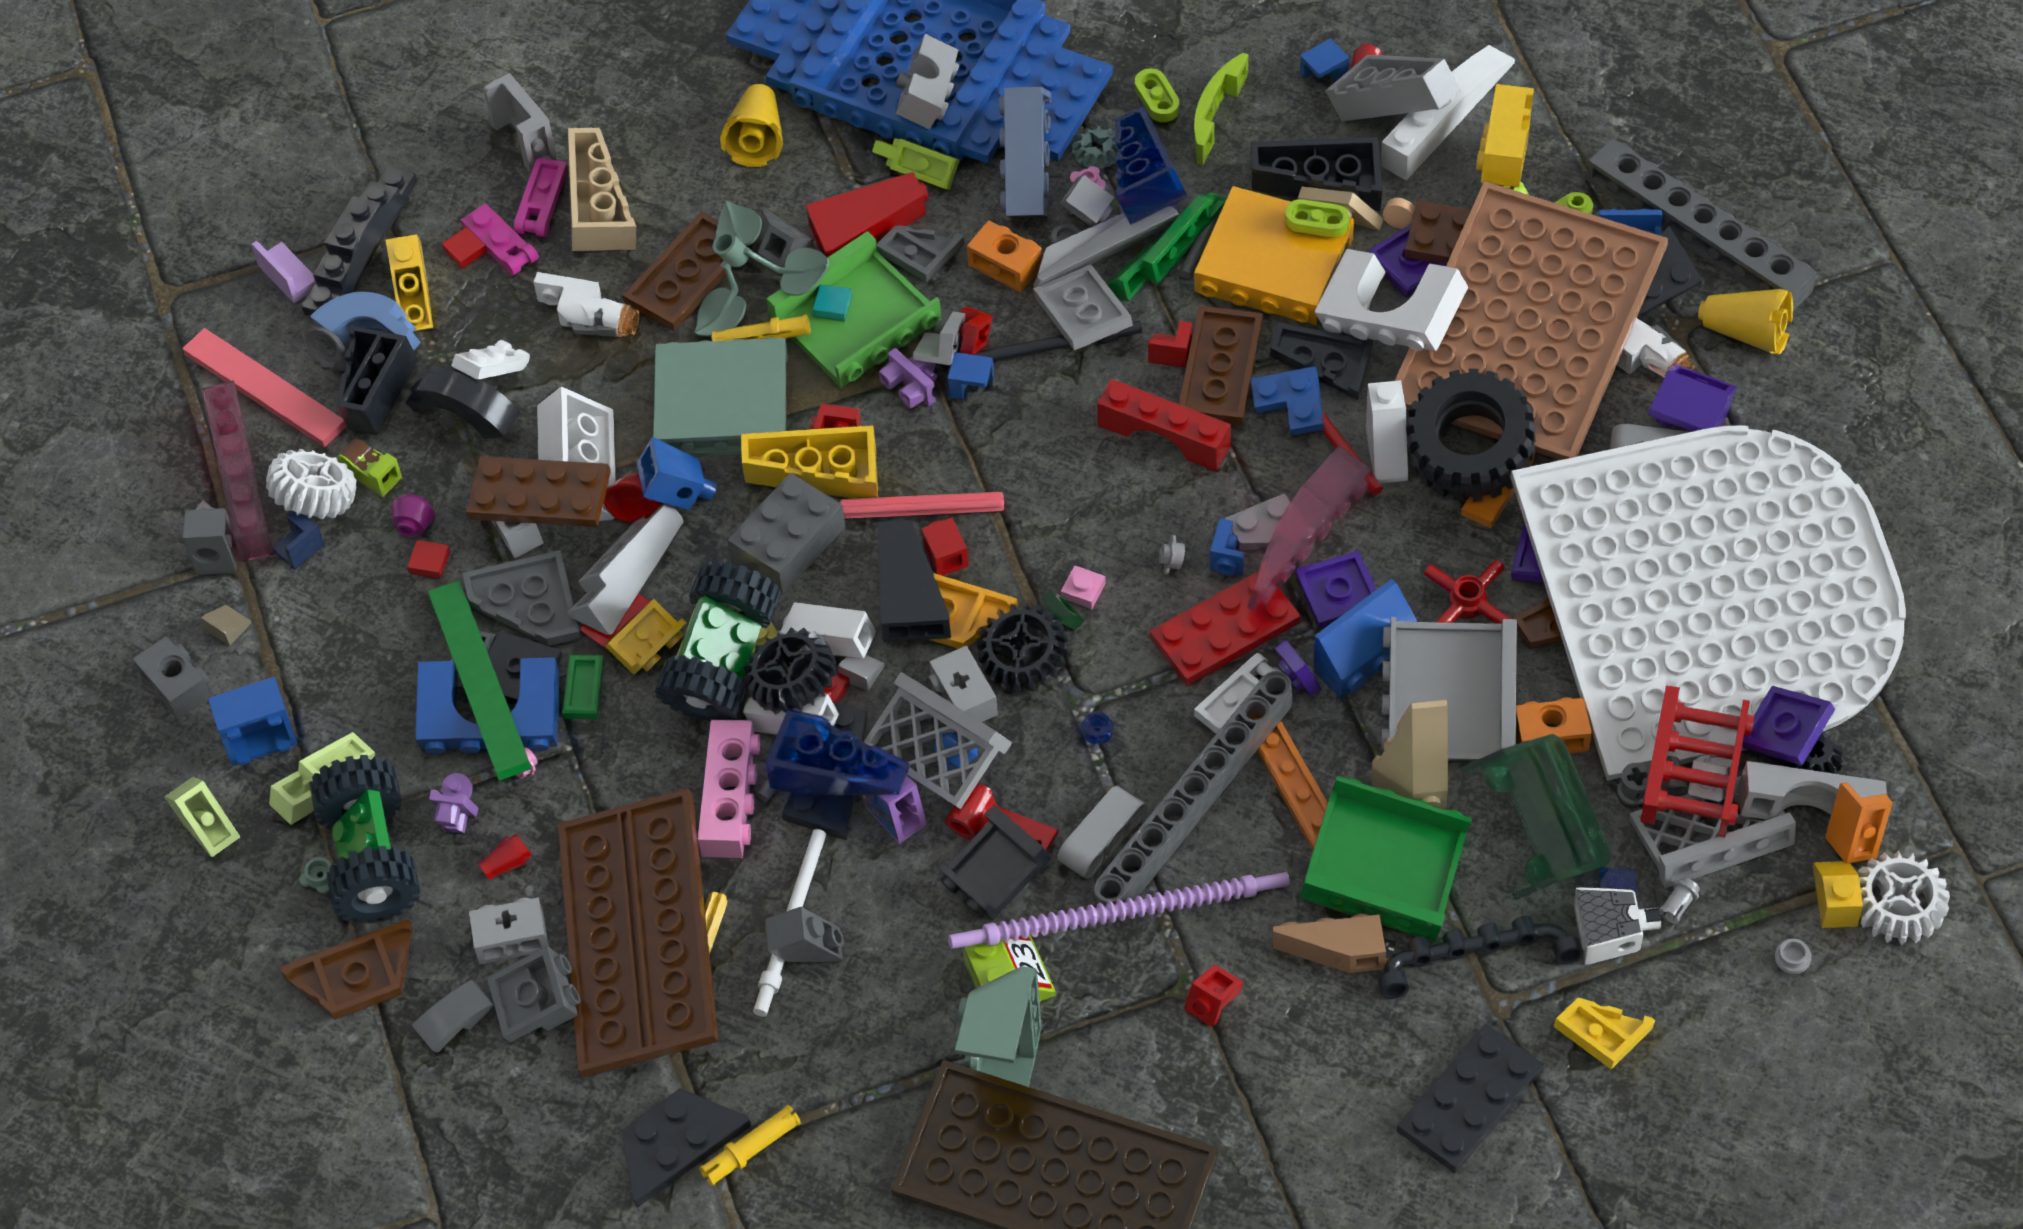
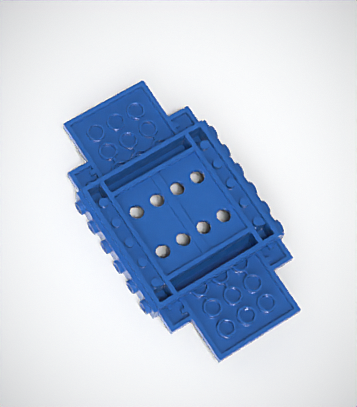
M749 0L726 34L727 43L776 60L766 75V83L790 92L792 103L802 108H809L823 113L829 118H837L851 123L857 128L873 131L885 138H897L913 142L959 159L960 162L964 156L987 164L990 162L1000 146V128H1005L1004 115H1000L999 97L1004 96V88L1043 87L1051 92V104H1045V109L1048 110V115L1051 118V125L1048 134H1044V141H1048L1050 159L1059 162L1113 74V65L1062 48L1063 43L1071 32L1070 24L1046 16L1045 2L1041 0ZM911 13L921 16L920 21L913 23L906 22L904 18ZM969 32L973 33L976 38L975 40L962 42L959 36ZM925 34L958 49V55L962 57L960 62H956L959 64V68L954 79L950 81L954 83L950 96L945 101L948 103L945 115L942 120L936 119L930 130L895 114L901 93L903 92V89L895 86L900 72L907 74L912 55ZM895 35L907 37L906 42L898 45L893 44L890 39ZM882 56L893 59L891 64L880 66L876 63L877 59ZM867 78H875L879 81V84L867 88L862 85V82Z

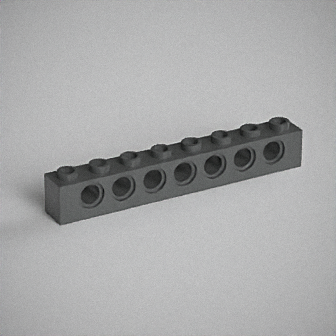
M1612 138L1588 160L1586 181L1630 210H1662L1661 230L1663 232L1670 226L1681 244L1750 290H1789L1788 292H1791L1793 297V311L1813 292L1817 272L1807 263L1799 261L1787 253L1781 246L1773 244L1761 236L1755 229L1747 227L1735 219L1731 213L1723 211L1709 202L1705 196L1697 194L1685 186L1679 179L1673 178L1659 169L1655 163L1647 161L1636 154L1629 146L1623 145Z

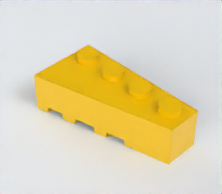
M873 426L741 434L742 466L745 483L777 487L792 473L826 495L851 499L878 498L876 444Z

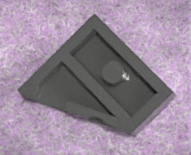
M895 225L876 244L877 251L884 258L927 283L964 245V236L958 233H954L953 238L936 236L935 230H915L911 227Z

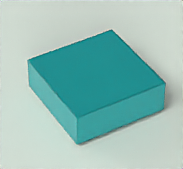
M820 284L813 307V316L845 321L852 298L851 289Z

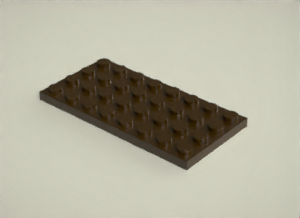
M943 1060L891 1192L894 1196L994 1229H1191L1216 1163L1219 1148Z

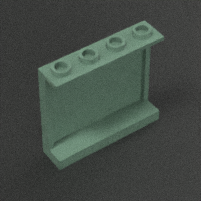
M769 337L753 340H705L689 343L669 342L667 344H656L653 437L693 457L742 455L741 434L786 431V361H788L785 338Z

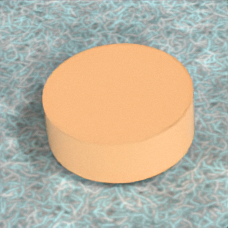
M1403 198L1390 199L1384 208L1383 218L1390 226L1403 229L1412 223L1415 206Z

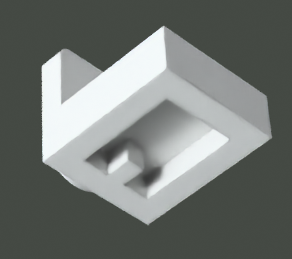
M1710 755L1701 756L1693 760L1692 769L1729 775L1732 760ZM1689 783L1688 793L1690 795L1718 802L1724 799L1725 789Z

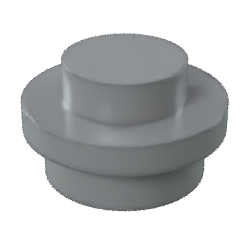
M1788 939L1780 943L1776 948L1775 962L1786 973H1802L1811 963L1810 949L1799 939Z

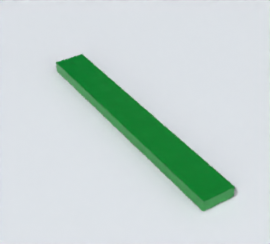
M460 580L428 591L498 780L500 781L531 770L528 756Z

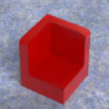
M1179 321L1176 336L1155 333L1148 342V362L1186 368L1192 341V323Z

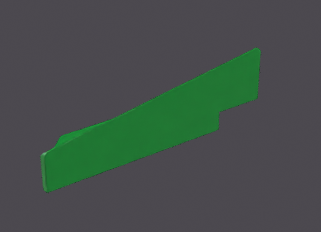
M1209 192L1206 195H1197L1171 226L1105 282L1115 296L1129 302L1146 281L1158 285L1222 211L1227 199L1213 192Z

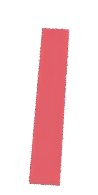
M203 328L182 348L185 356L324 448L347 427L343 418L206 328Z

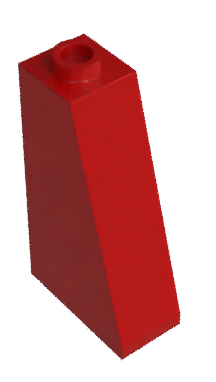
M914 172L807 204L808 225L819 251L828 258L867 231L876 239L877 244L895 225L908 226L926 215L925 201L929 200L925 184L923 182L918 183Z

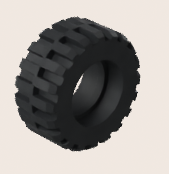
M1469 368V373L1460 374L1459 370L1449 372L1450 377L1446 379L1439 376L1432 380V388L1424 387L1418 393L1419 402L1414 401L1410 406V417L1406 419V433L1412 466L1416 473H1420L1421 480L1428 487L1434 484L1435 492L1444 497L1451 493L1453 494V500L1464 501L1465 497H1473V502L1483 501V496L1488 494L1495 498L1502 495V488L1505 486L1508 489L1513 488L1510 478L1511 471L1529 467V461L1534 458L1536 438L1531 405L1527 404V397L1522 390L1517 389L1515 391L1514 382L1508 378H1503L1502 381L1499 380L1498 373L1488 370L1486 375L1480 374L1477 368ZM1465 416L1486 417L1498 424L1503 431L1501 438L1492 448L1474 455L1455 453L1447 449L1439 440L1441 433L1451 422Z

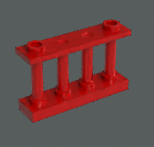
M1666 685L1640 822L1655 824L1657 811L1664 812V809L1721 819L1718 836L1725 838L1728 824L1735 826L1739 805L1733 804L1732 799L1744 735L1751 736L1755 715L1748 714L1750 701L1743 699L1740 716L1684 706V702L1678 701L1680 688ZM1681 720L1737 730L1735 745L1680 736L1679 732L1672 731L1674 722L1681 723ZM1678 749L1731 759L1729 775L1673 765V761L1667 760L1668 751L1675 752ZM1670 779L1726 789L1724 805L1667 795L1668 791L1661 790L1662 781L1670 782Z

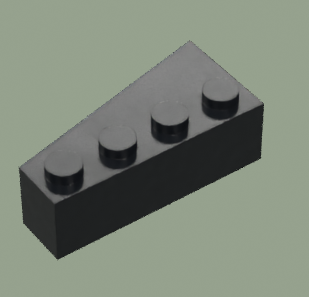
M1378 137L1251 142L1250 170L1252 189L1295 197L1299 196L1302 187L1352 192L1373 210L1381 211L1382 180Z

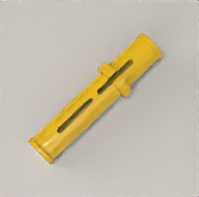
M804 314L803 316L781 320L778 317L771 318L770 322L712 331L711 335L712 341L753 340L769 337L791 338L810 335L811 328L807 314Z
M786 1105L781 1111L737 1142L726 1144L723 1152L706 1164L699 1167L701 1175L704 1179L707 1176L709 1178L706 1182L710 1186H714L716 1182L736 1168L741 1170L746 1166L747 1160L795 1126L800 1125L801 1121L797 1113L791 1114L793 1108Z

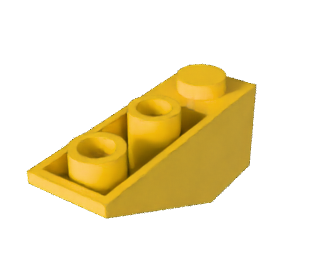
M418 235L386 239L397 304L406 313V319L416 328L414 332L433 329L426 269L421 241Z

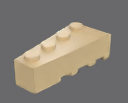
M568 128L572 251L636 250V224L634 219L631 218L628 210L629 205L621 191L619 178L612 167L611 157L600 128Z

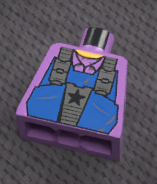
M881 760L874 766L869 762L858 766L854 776L858 780L866 808L899 844L927 825L917 785L888 760Z

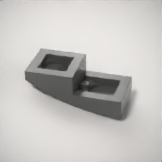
M470 980L439 1000L420 1016L412 1026L431 1050L439 1052L462 1028L471 1030L494 1007V1004L477 983Z

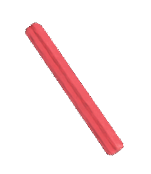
M1002 492L878 497L842 499L840 503L843 505L844 519L1002 511L1004 510V495Z

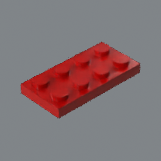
M1261 569L1150 630V639L1186 686L1300 624L1301 615L1266 571Z

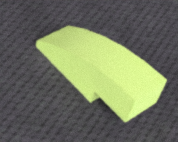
M352 732L300 760L297 772L271 785L269 805L292 825L314 811L309 785L310 781H313L312 776L315 773L320 774L321 767L324 765L331 767V762L337 759L340 762L346 761L345 757L353 756V759H359L360 755H368V758L372 759L375 756V752Z

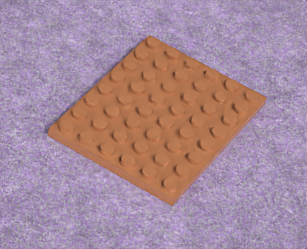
M1484 181L1446 267L1458 269L1468 289L1437 351L1425 349L1416 351L1409 348L1395 381L1401 380L1406 410L1410 409L1412 402H1419L1418 393L1424 387L1432 388V380L1439 376L1446 379L1450 377L1449 372L1459 370L1460 374L1469 373V368H1477L1480 374L1485 375L1488 370L1498 373L1499 380L1502 381L1503 378H1508L1514 382L1515 391L1520 389L1527 397V404L1531 405L1534 417L1535 452L1558 460L1577 457L1668 246V238ZM1465 416L1450 423L1497 440L1503 434L1498 424L1482 416Z

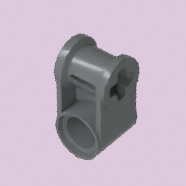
M1667 756V760L1673 761V765L1681 766L1678 757ZM1651 761L1631 763L1623 769L1621 781L1617 787V796L1625 805L1636 807L1643 805ZM1670 779V782L1662 781L1661 790L1668 791L1667 795L1680 797L1686 795L1689 791L1685 781Z

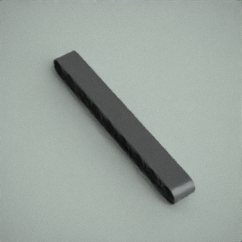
M1272 671L1261 678L1101 874L1094 885L1097 904L1102 903L1103 906H1106L1108 901L1116 904L1118 899L1124 903L1128 897L1135 901L1136 896L1142 893L1290 710L1293 702L1290 678L1285 673ZM1275 691L1283 692V693H1281V694H1279V695H1272V694H1271L1272 692H1275ZM1254 716H1261V717H1262L1261 719H1258V720H1252V719H1250L1251 717H1254ZM1233 741H1241V742H1242L1241 744H1238V745H1232V744H1230V743L1233 742ZM1213 766H1220V767H1222V768H1220V769H1218V770H1211V769H1209V768H1211V767H1213ZM1193 791L1202 792L1196 796L1189 795ZM1173 816L1181 817L1177 821L1168 820L1170 817ZM1151 842L1160 843L1158 846L1155 847L1146 846ZM1129 868H1139L1138 871L1133 873L1126 872ZM1111 893L1118 894L1117 897L1112 899L1105 898L1106 895Z

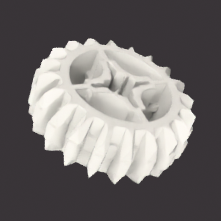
M299 449L298 452L288 450L286 454H278L277 458L273 459L272 464L269 466L266 477V489L269 490L268 496L275 499V504L284 505L286 511H295L297 516L304 514L309 518L312 516H317L320 519H324L325 516L335 518L337 514H344L346 509H349L351 503H353L357 480L354 478V472L347 469V464L338 463V458L336 457L330 458L326 456V453L318 454L314 450L311 452H305L303 449Z
M1899 850L1892 859L1885 852L1880 856L1879 861L1871 858L1867 863V867L1862 866L1858 871L1863 902L1860 916L1862 917V928L1872 926L1873 937L1880 933L1885 934L1886 943L1891 941L1892 937H1897L1901 946L1906 942L1907 937H1910L1915 943L1920 941L1921 935L1929 938L1933 934L1934 929L1941 927L1943 918L1947 915L1949 909L1947 903L1950 895L1949 891L1945 890L1947 885L1946 879L1938 878V868L1927 869V858L1920 863L1916 862L1914 853L1909 855L1908 859L1902 858ZM1875 886L1881 890L1882 900L1879 903L1876 902L1872 893V889ZM1921 893L1924 894L1928 903V907L1925 910L1919 905L1918 895Z

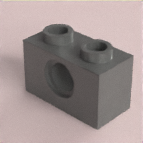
M226 509L185 510L184 524H179L178 529L179 541L181 544H185L187 562H192L196 575L236 573L238 543Z
M165 636L134 657L133 661L142 680L178 720L211 697L206 685L210 680L199 665L195 667L189 662L191 658L180 643L175 646Z

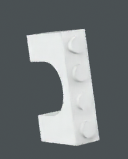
M1346 249L1314 312L1322 323L1323 329L1331 333L1352 335L1360 340H1367L1368 338L1379 340L1391 346L1399 344L1408 346L1416 351L1425 349L1436 352L1468 289L1458 269L1429 264L1416 291L1405 304L1388 312H1373L1369 310L1370 302L1385 274V270L1375 254Z
M794 602L789 614L784 618L783 627L780 631L783 634H787L791 627L797 632L802 628H805L810 633L815 631L828 643L833 655L861 659L865 658L876 633L865 611ZM825 694V697H816L814 699V706L808 703L803 706L802 712L794 708L789 715L783 711L777 715L770 711V709L765 711L750 696L745 702L743 711L747 720L752 721L755 732L827 742L839 715L828 694Z

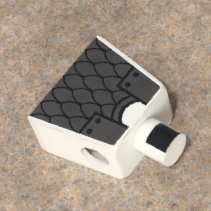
M1576 888L1574 910L1580 941L1584 950L1585 965L1637 952L1641 949L1643 931L1661 928L1658 907L1638 909L1636 895L1632 890Z

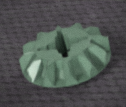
M1099 125L1095 130H1090L1086 127L1084 133L1076 134L1075 141L1072 143L1073 156L1079 164L1087 168L1090 166H1095L1099 169L1109 167L1117 162L1122 154L1120 135H1115L1111 128L1102 130ZM1092 142L1102 145V152L1100 149L1092 147Z

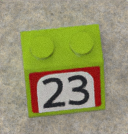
M1030 934L1027 939H1023L1022 936H1019L1017 941L1009 938L1007 943L1000 940L999 944L993 946L981 943L963 947L964 962L975 988L1021 966L1037 968L1040 1002L1056 996V991Z

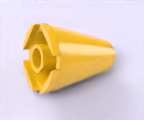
M754 84L748 87L721 130V148L724 153L726 150L732 156L731 160L737 164L746 167H762L767 165V161L773 158L777 159L783 146V136L774 91L766 85Z
M1784 289L1709 295L1706 301H1701L1698 318L1703 320L1705 328L1771 354H1781L1789 337V333L1785 332L1787 322L1792 323L1793 297L1792 293L1788 292L1789 290Z

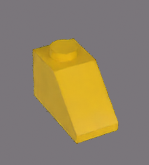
M1845 861L1813 862L1821 927H1858L1863 902L1859 876L1851 863L1846 864Z

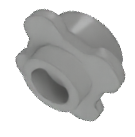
M1171 535L1169 543H1163L1160 549L1159 563L1164 564L1163 572L1167 575L1170 568L1180 570L1184 560L1185 545L1176 542V535Z

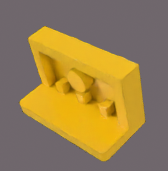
M653 599L605 647L633 675L641 668L647 672L661 659L657 652L664 645L671 649L684 636L680 629L686 622L682 618L677 622Z

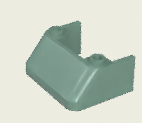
M1021 966L970 991L968 998H961L958 1019H961L962 1023L955 1053L965 1055V1067L1029 1087L1040 1039L1041 1013L1037 968Z

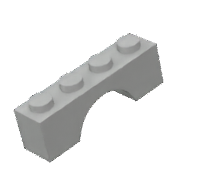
M1747 761L1738 784L1740 816L1768 820L1777 817L1782 810L1794 805L1814 806L1832 814L1840 783L1848 782L1862 798L1881 794L1887 795L1886 781Z

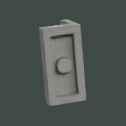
M952 312L940 334L925 333L913 352V360L951 365L954 352L958 353L962 345V340H960L959 336L961 328L965 323L966 313Z

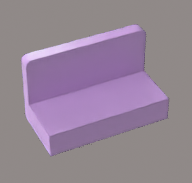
M258 241L251 244L258 266L294 304L309 294L316 283L313 273L283 242H280L268 251Z

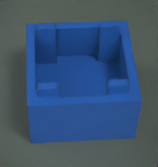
M275 676L208 698L219 735L232 766H241L250 763L253 759L278 751L284 752L298 745Z

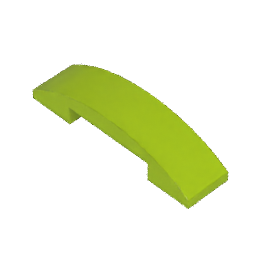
M1242 53L1226 63L1212 77L1200 97L1194 121V148L1197 164L1204 165L1215 143L1214 122L1212 120L1225 94L1237 97L1248 76V54Z

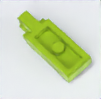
M894 138L893 144L876 140L872 150L873 153L888 158L886 165L890 166V169L903 174L914 172L917 179L948 190L951 188L960 161L935 150Z

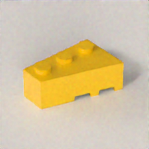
M1496 84L1489 124H1484L1483 137L1481 138L1480 151H1478L1476 170L1482 171L1481 183L1486 181L1492 184L1519 187L1528 144L1534 88Z

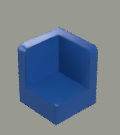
M1331 38L1300 55V75L1303 78H1307L1312 74L1321 78L1329 73L1337 81L1349 71V57Z
M954 352L948 375L949 398L962 399L966 385L986 387L988 382H992L994 378L993 358Z

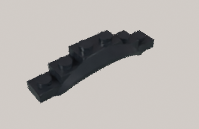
M387 166L378 182L370 181L361 197L353 196L324 242L327 252L313 273L316 283L301 306L305 315L311 316L330 300L353 292L385 235L409 201V194L418 181L414 172Z

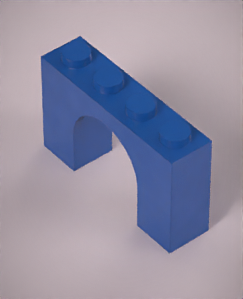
M555 657L520 659L519 698L516 706L511 711V715L523 746L528 747L532 751H545L549 747L558 746L559 667ZM453 661L418 662L416 741L421 751L429 754H443L446 750L458 749L463 753H477L480 749H487L478 724L467 721L457 711L458 672Z

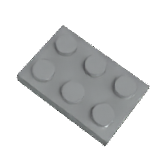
M1091 264L1033 288L1035 299L1074 350L1088 346L1095 341L1133 326L1129 312Z

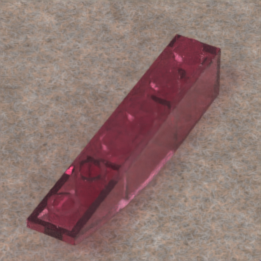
M233 380L202 388L233 536L241 560L246 562L273 555L275 552L235 382Z
M1338 446L1305 482L1286 508L1272 534L1256 574L1247 608L1253 611L1261 601L1266 604L1277 590L1275 585L1280 580L1285 583L1296 568L1294 564L1299 559L1302 562L1307 559L1315 546L1313 543L1318 538L1322 541L1332 529L1333 520L1335 518L1341 520L1351 507L1349 502L1353 498L1359 500L1369 487L1366 479L1371 470L1370 467Z

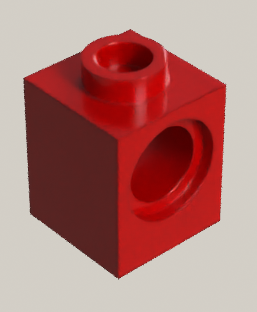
M952 517L943 521L932 522L927 527L921 528L923 548L936 574L944 576L969 567L967 546Z

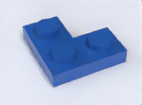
M1315 366L1251 379L1254 408L1257 413L1287 408L1290 431L1293 436L1325 430L1318 372Z

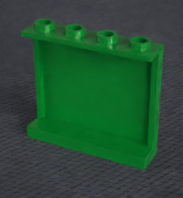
M1337 776L1328 800L1299 899L1352 916L1357 914L1380 915L1381 925L1418 937L1423 936L1435 942L1443 924L1446 904L1472 818L1463 816L1456 810H1444L1431 806L1421 799H1409L1397 795L1386 788L1378 789L1362 784L1355 778Z

